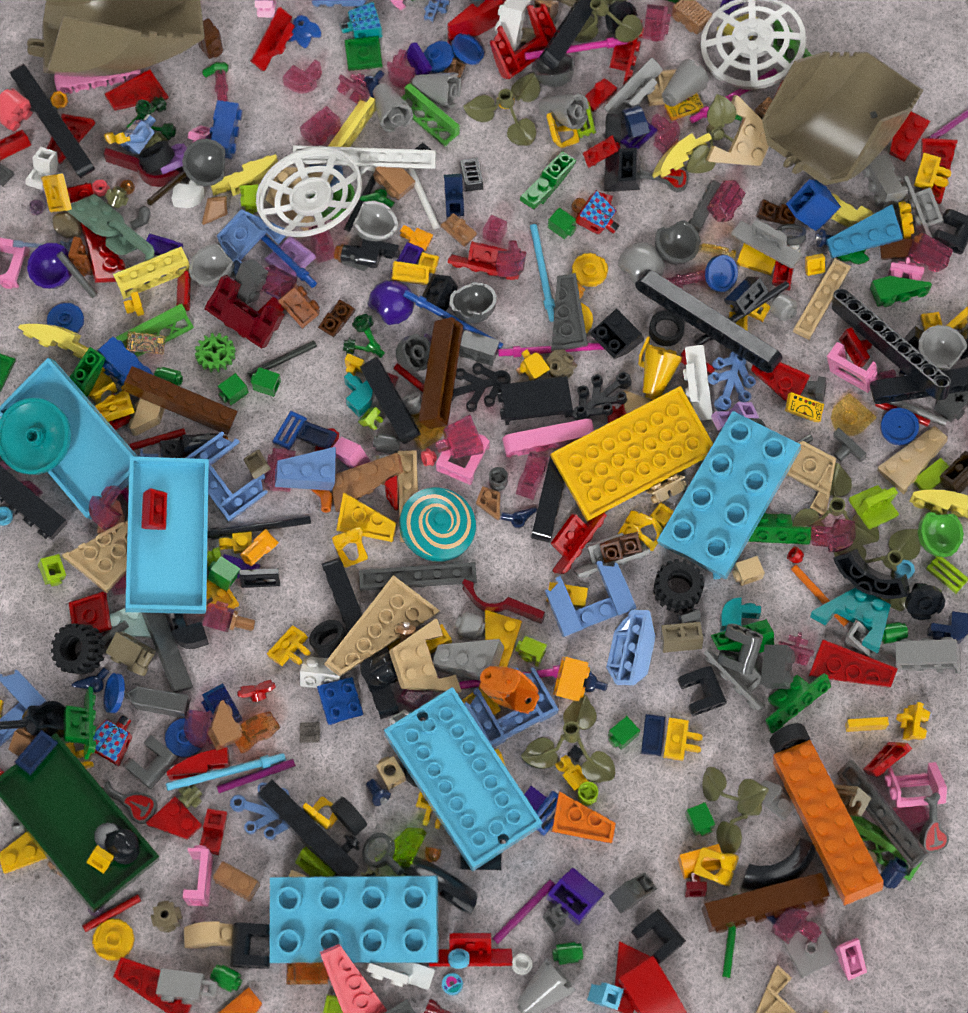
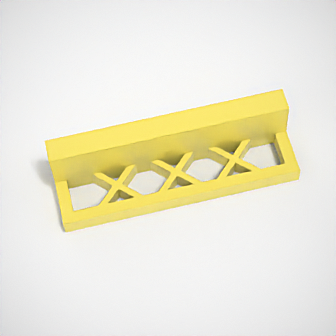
M370 97L367 102L359 101L328 147H351L376 111L374 98Z
M179 247L113 275L123 299L131 297L130 293L143 292L181 276L184 271L189 272V262L182 247Z

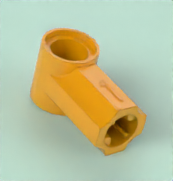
M265 529L240 556L245 564L253 566L279 542Z

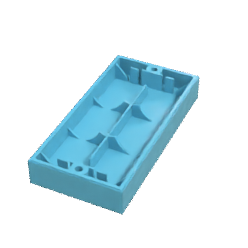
M453 687L384 730L386 739L472 872L542 826V821ZM500 840H505V844H500Z

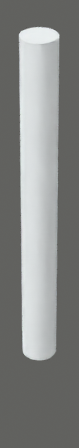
M409 168L407 172L415 180V190L433 229L439 228L440 225L414 168Z

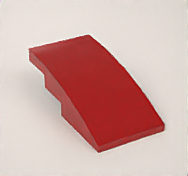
M485 0L478 7L473 3L470 4L447 24L448 43L451 45L452 40L458 34H468L476 37L495 27L497 21L500 20V15H498L499 7L506 0Z
M654 956L618 979L629 996L628 1001L636 1013H687Z

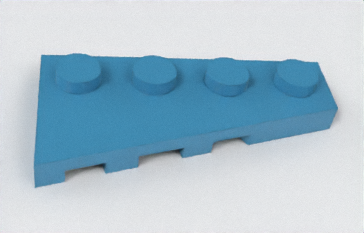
M890 205L830 237L826 243L831 258L900 241L903 237L893 205Z

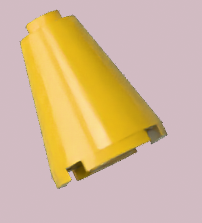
M650 347L646 348L642 391L646 393V398L654 400L662 396L681 362V356Z

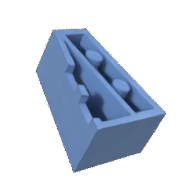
M336 447L278 460L275 468V487L332 491L335 484Z

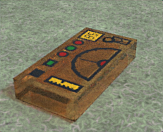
M128 331L126 349L128 351L164 355L166 336Z

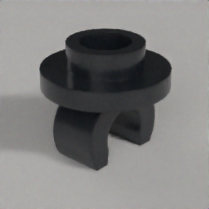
M346 834L343 836L346 842L341 848L346 853L352 848L356 851L360 849L358 846L360 842L352 834L350 836Z

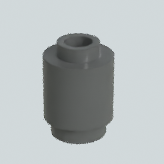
M379 433L378 436H374L373 447L376 448V452L394 454L398 453L401 440L396 438V435Z

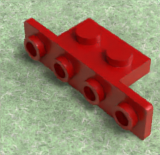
M281 7L277 8L251 58V63L262 71L267 69L272 57L278 54L281 55L285 51V44L293 35L292 31L295 25L291 23L292 16Z
M644 27L642 33L639 35L640 38H642ZM638 38L628 42V44L617 45L613 50L609 68L626 71L623 85L633 75L634 70H631V66H635L637 59L634 53L639 51L641 43L638 41Z
M474 241L470 244L468 258L451 254L448 259V263L456 268L466 267L474 272L483 271L491 276H504L508 280L519 279L521 275V270L504 266L507 249Z
M605 513L589 520L586 524L576 514H571L550 543L562 555L552 570L554 573L565 574L571 569L574 560L581 555L582 549L592 540L596 530L603 525L604 519L607 516Z
M449 933V949H439V961L428 962L429 967H451L448 962L449 953L455 949H463L469 953L468 966H512V949H491V933Z

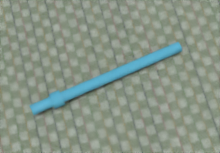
M537 224L530 225L545 298L543 301L544 307L547 309L549 321L554 322L555 301L551 296Z
M285 754L261 756L258 760L166 783V789L170 791L262 767V769L271 767V764L286 761Z

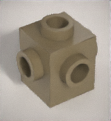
M565 349L554 350L545 360L550 368L549 373L554 378L564 376L569 378L573 375V370L578 366L574 362L573 356L567 353Z
M162 901L157 904V907H153L154 914L151 915L153 927L157 926L160 932H172L176 930V927L181 926L179 919H182L180 907H176L173 902ZM169 913L168 917H161L162 914Z

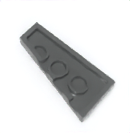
M576 273L557 276L551 352L588 346Z

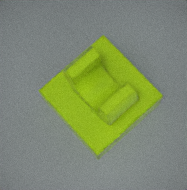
M377 407L369 408L359 419L358 423L363 427L369 426L370 429L377 430L374 420H377L379 423L383 422L382 417L378 416L381 411Z

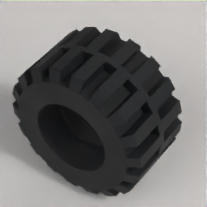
M675 559L674 563L670 560L666 566L663 564L660 567V571L658 570L653 591L654 594L656 593V600H660V605L662 607L664 605L667 606L666 610L670 611L671 608H674L675 613H679V609H682V612H686L688 608L691 610L695 604H698L704 588L703 574H700L701 570L698 567L694 568V563L687 564V560L683 559V562H679V559ZM674 578H681L689 584L690 590L685 593H676L669 588L668 581Z
M72 623L61 627L59 633L54 635L55 640L51 642L53 645L51 653L54 655L52 660L56 661L55 665L57 668H61L63 672L73 674L94 672L95 668L100 667L99 662L104 660L103 653H106V649H104L106 642L102 640L104 637L102 633H98L99 630L91 625ZM80 640L82 650L80 656L77 658L75 654V647L77 642Z

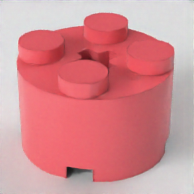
M11 88V91L6 89L0 94V123L7 129L15 132L20 127V122L23 119L28 120L31 117L32 111L30 110L29 100Z

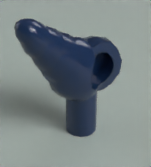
M381 70L374 77L366 76L363 80V84L368 89L372 98H374V88L379 85L380 79L384 76Z
M533 507L516 511L513 514L502 512L501 520L511 521L514 528H521L525 525V521L537 511V508Z
M103 667L97 675H91L73 682L72 687L88 689L90 686L93 687L94 693H98L103 690L104 683L102 680L109 674V671Z
M591 671L583 684L585 692L589 693L593 692L595 688L606 691L608 688V684L598 681Z

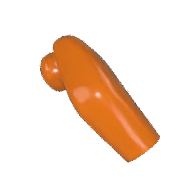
M311 489L312 492L321 498V511L325 513L330 512L333 500L331 491Z

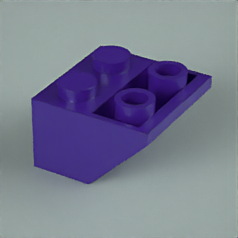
M572 867L547 894V900L554 906L561 903V911L564 914L567 912L568 918L579 926L605 893Z

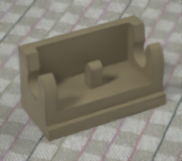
M701 622L661 625L663 653L702 649L704 638Z
M834 784L849 815L862 817L871 797L857 786Z

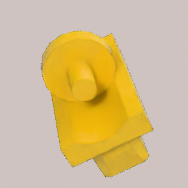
M917 702L915 705H908V708H904L903 714H897L896 720L901 722L900 728L904 729L902 739L909 741L926 738L927 730L920 727V722L928 721L930 711L923 708V703Z

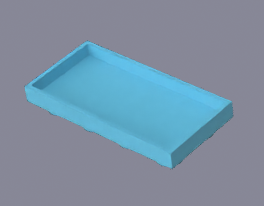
M47 358L0 406V417L14 403L27 398H40L50 401L65 413L71 428L70 447L60 464L48 471V473L83 515L93 520L129 484L130 456H138L57 362Z
M732 411L657 540L658 544L726 580L798 456L801 444Z
M130 456L125 612L206 613L209 459ZM150 488L167 493L165 530L143 529L141 527L143 493Z
M438 876L271 877L270 963H323L320 952L337 944L341 945L353 963L438 962Z

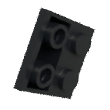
M637 148L618 149L619 151L605 158V192L640 190L641 156Z
M617 308L589 333L614 360L628 354L644 340L642 333Z

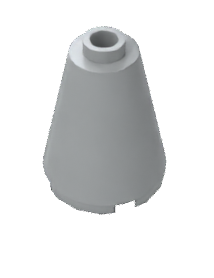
M686 59L680 63L662 93L663 101L666 105L675 106L707 87L709 82L707 72L701 65L699 67L695 65L696 61Z
M454 72L416 75L410 83L429 100L447 108H454L457 103H453L456 96L460 97L461 78H458L459 74Z
M387 84L377 85L373 90V96L379 122L383 130L394 132L396 131L394 128L403 125V128L406 127L413 118L411 106Z
M582 94L544 97L539 103V110L542 115L546 116L548 113H551L556 122L570 129H580L588 117L585 114L586 109H589V104L586 97Z
M550 959L543 962L517 1000L519 1003L517 1008L521 1013H539L573 994L576 990L571 987L572 983L558 967L554 968L551 965L553 962Z

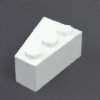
M506 0L503 5H500L498 10L500 20L496 23L495 31H497L499 26L503 27L514 52L519 49L523 34V22L527 18L525 14L526 6L531 3V0Z

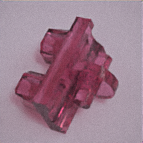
M362 73L352 74L350 78L353 82L340 74L338 77L340 83L336 88L339 93L346 96L348 91L352 89L353 93L349 99L356 104L363 100V98L367 99L370 96L366 93V90L360 87L367 85L364 81L365 76Z
M798 631L797 637L789 635L788 641L795 642L794 645L782 641L778 642V645H788L794 652L798 653L796 664L806 666L810 656L813 657V650L799 646V644L806 646L808 644V640L801 638L802 632Z

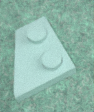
M124 608L110 614L112 629L125 620L129 627L124 632L132 637L151 638L142 613L125 612Z

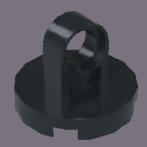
M618 0L609 7V12L621 22L627 15L637 16L634 5L625 0ZM607 14L605 15L606 27L610 33L615 34L617 27L620 25Z
M914 583L912 591L905 600V606L912 618L928 620L936 612L938 614L941 613L945 607L946 600L938 587L927 585L926 583Z

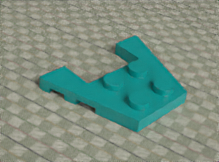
M855 587L814 609L811 612L810 618L825 626L835 614L853 623L855 620H858L870 631L863 639L862 646L878 653L891 604L874 595L863 593Z

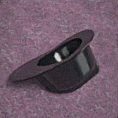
M390 653L369 657L361 663V675L371 685L383 686L398 681Z
M105 823L96 829L94 833L96 845L113 855L116 862L126 865L137 859L140 848L137 836L132 831L123 829L115 823Z

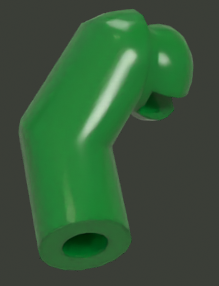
M216 62L203 69L202 73L206 78L213 74H225L228 72V64L226 62Z

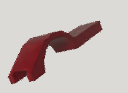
M106 148L103 153L106 162L138 172L141 179L150 186L163 187L180 173L179 171L172 170L162 175H150L142 170L139 158Z
M466 579L462 582L464 592L474 605L483 612L487 610L498 613L508 610L542 624L545 618V611L510 597L497 604L486 603L476 595L473 582Z

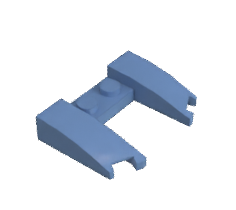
M221 432L186 458L209 459L208 495L226 520L231 522L268 492L267 490L263 491L261 480L265 479L263 474L250 481L234 494L231 493L211 465L240 442L236 438L233 442L223 438L224 432Z
M603 561L596 562L609 597L580 609H574L561 576L555 579L557 585L551 591L545 590L562 637L637 609L618 563H614L613 567L603 566Z
M531 667V673H523L538 688L540 696L535 709L529 712V714L513 711L496 720L478 688L473 691L476 697L469 705V703L465 702L464 705L493 748L506 742V739L538 722L541 723L558 713L557 705L534 667Z
M14 670L15 674L5 677L0 674V682L19 702L0 721L22 720V715L29 706H40L47 702L18 670ZM18 728L0 730V746L10 739Z

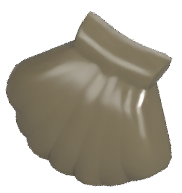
M69 212L56 214L53 217L54 230L61 236L73 238L81 235V222Z

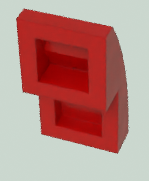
M207 809L200 845L206 846V849H209L211 854L219 855L228 812Z

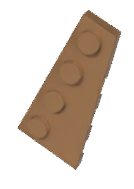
M395 453L335 474V484L332 489L335 511L340 512L344 492L358 500L365 494L369 495L381 484L384 485L385 481L402 474L403 467L400 454Z

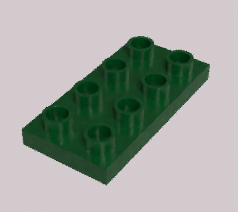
M55 733L51 738L58 742L57 746L31 776L16 764L0 775V801L94 914L157 863L160 856ZM105 823H115L123 829L132 831L137 836L140 848L139 855L134 862L126 865L120 864L113 859L103 874L88 864L87 860L97 846L94 840L96 829Z

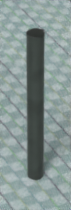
M313 340L247 373L251 378L259 367L269 370L316 348L317 345Z

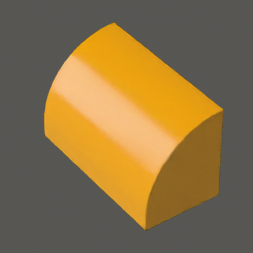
M719 844L705 847L722 853ZM701 849L679 855L678 862L684 879L690 878L691 873H694ZM706 857L702 861V866L711 872L721 869L720 859Z

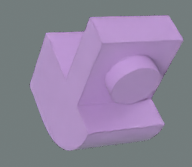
M737 402L730 411L714 412L711 415L718 432L722 430L732 411L748 419L759 418L752 402Z

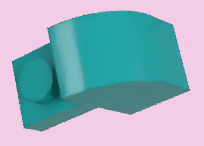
M349 372L344 376V382L353 392L346 397V405L360 418L372 406L373 390L367 380L363 383L358 376H353Z
M742 597L731 599L722 610L720 632L726 631L728 624L741 626V618L759 619L761 606H756L754 603L742 605Z

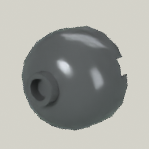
M412 334L403 338L396 348L397 362L402 368L411 372L427 369L431 343L426 337H421L418 334Z

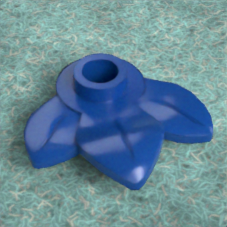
M300 15L293 21L295 27L292 31L293 35L288 41L293 42L297 40L301 47L307 48L311 37H321V30L316 23L310 22L306 16ZM301 21L304 22L302 26L298 25Z

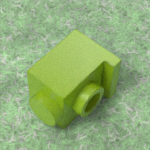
M240 185L241 207L244 206L245 211L251 214L258 212L256 206L258 185Z
M57 554L40 559L37 565L40 568L45 585L50 584L51 587L62 584L66 573L60 555ZM49 571H54L55 575L50 576Z
M525 636L523 641L519 640L515 651L519 653L518 655L521 656L522 660L530 663L534 661L535 666L539 667L546 652L547 644Z

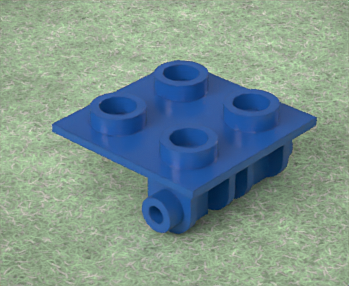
M353 677L317 686L328 725L363 715Z

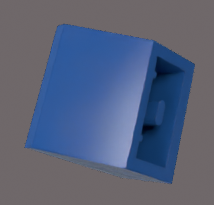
M811 179L786 203L798 220L815 231L819 230L841 208L826 185H823L818 180Z

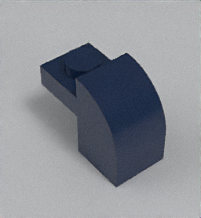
M639 105L622 110L621 124L626 125L629 138L650 133L645 114Z
M462 174L444 175L446 217H450L453 213L457 216H464Z
M952 611L948 618V625L931 623L928 627L927 636H932L934 640L951 637L960 644L968 635V613Z

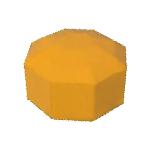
M61 91L54 92L50 97L51 104L57 109L65 108L68 104L67 95Z

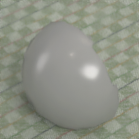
M365 201L353 223V229L362 239L385 242L396 232L398 222L396 216L390 210L391 208L384 203Z
M634 243L628 246L620 255L618 267L622 271H626L634 283L646 270H652L662 276L665 268L664 259L660 256L656 247L649 243Z
M213 244L200 249L193 256L189 264V273L198 284L205 287H217L222 276H232L235 265L219 244Z
M937 325L923 332L919 339L918 351L941 371H948L965 352L967 344L964 337L957 330L949 326Z

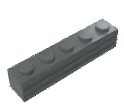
M714 180L711 184L709 183L708 191L704 192L703 200L699 201L698 209H695L693 213L694 217L690 218L688 222L694 226L698 233L723 188V184Z

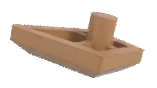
M453 58L452 63L442 72L458 73L457 77L461 78L465 64Z
M226 196L207 198L202 225L228 215Z
M482 486L476 505L496 520H500V492Z

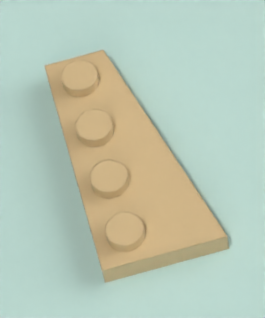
M933 426L878 466V471L904 495L910 484L915 482L919 473L928 466V462L945 445L948 437L936 426Z

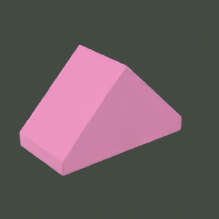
M340 437L333 446L336 447V458L350 469L370 462L362 447L346 438Z
M858 938L838 945L834 949L848 981L867 973Z

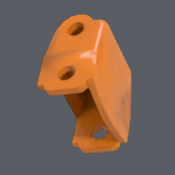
M489 666L480 675V688L496 704L525 714H529V712L535 709L540 697L538 688L521 671L508 667ZM531 698V702L526 704V700Z

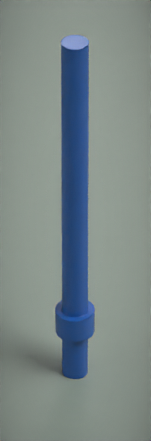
M266 234L261 238L271 250L296 272V276L301 281H305L311 288L317 285V282L309 276V272L305 268H301Z
M408 290L405 291L403 296L415 302V305L421 309L424 307L443 319L453 317L463 325V330L493 338L426 301L425 297L417 296ZM500 342L498 349L502 348V342Z

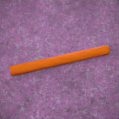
M797 565L792 567V572L823 605L830 601ZM838 614L834 615L843 626L850 622Z

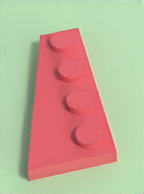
M340 944L320 952L343 1013H385L387 1011Z

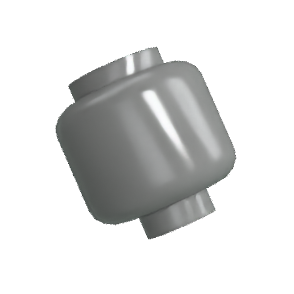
M782 293L771 299L770 311L780 320L792 319L797 314V302L789 295Z
M465 612L462 616L457 617L455 627L458 628V635L474 640L477 637H481L485 623L481 616Z

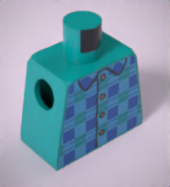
M374 2L350 10L348 12L349 21L340 23L342 34L352 32L354 39L373 36L382 38V27Z

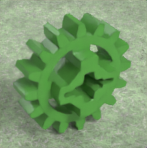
M211 333L210 338L205 335L204 341H198L200 346H195V357L198 364L202 365L204 370L209 367L210 372L214 369L220 372V368L227 370L226 365H232L231 359L236 358L233 341H229L227 335L222 338L221 333L217 337Z

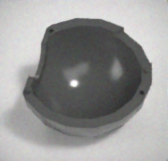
M565 54L554 70L548 68L539 58L532 64V71L535 77L546 86L554 88L564 86L571 81L574 75L575 58L568 54Z
M201 139L190 144L184 152L182 160L183 170L188 178L202 186L215 185L222 181L225 174V148L217 141L210 139Z
M685 220L676 222L668 228H660L656 232V250L664 260L672 264L687 263L694 259L699 252L701 242L699 233L693 225Z
M471 282V284L463 286L457 291L455 290L450 296L449 303L454 315L458 319L476 324L487 320L496 307L497 295L495 290L489 285Z

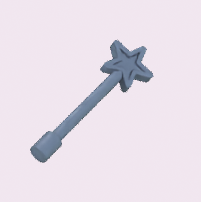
M73 238L68 243L60 241L59 244L64 246L69 252ZM13 240L12 245L17 248H38L43 244Z

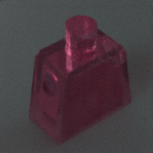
M467 415L443 429L445 439L436 442L439 453L450 450L454 459L483 453V443L471 415Z

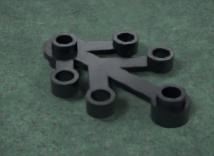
M475 363L472 368L473 373L476 375L481 373L490 378L482 380L467 373L463 368H458L456 370V379H464L472 384L453 389L452 401L456 396L475 391L471 400L466 403L467 411L474 412L477 410V403L485 389L493 386L490 394L484 398L485 406L492 407L495 404L497 392L500 391V385L511 382L510 374L504 370L494 372L483 367L481 363ZM475 367H481V370L476 371ZM458 372H463L464 375H463V376H458L457 373H458ZM502 377L505 379V381L500 382L498 381V379ZM487 399H492L493 402H492V403H487L486 400H487ZM474 404L475 407L471 409L468 405Z
M620 372L616 377V381L602 392V376L599 374L593 375L591 377L593 384L592 400L586 404L589 389L585 385L578 387L579 405L573 410V418L575 420L589 419L590 416L611 415L614 412L612 404H625L628 399L625 392H618L615 396L611 397L608 396L618 388H629L632 384L630 375L626 372ZM597 405H602L601 408H594Z

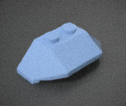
M631 610L628 614L629 616L614 631L606 668L616 685H635L648 674L656 638L649 610Z

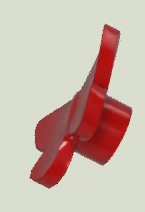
M269 679L256 686H241L237 694L240 698L251 697L252 702H258L266 699V693L274 690L276 686Z

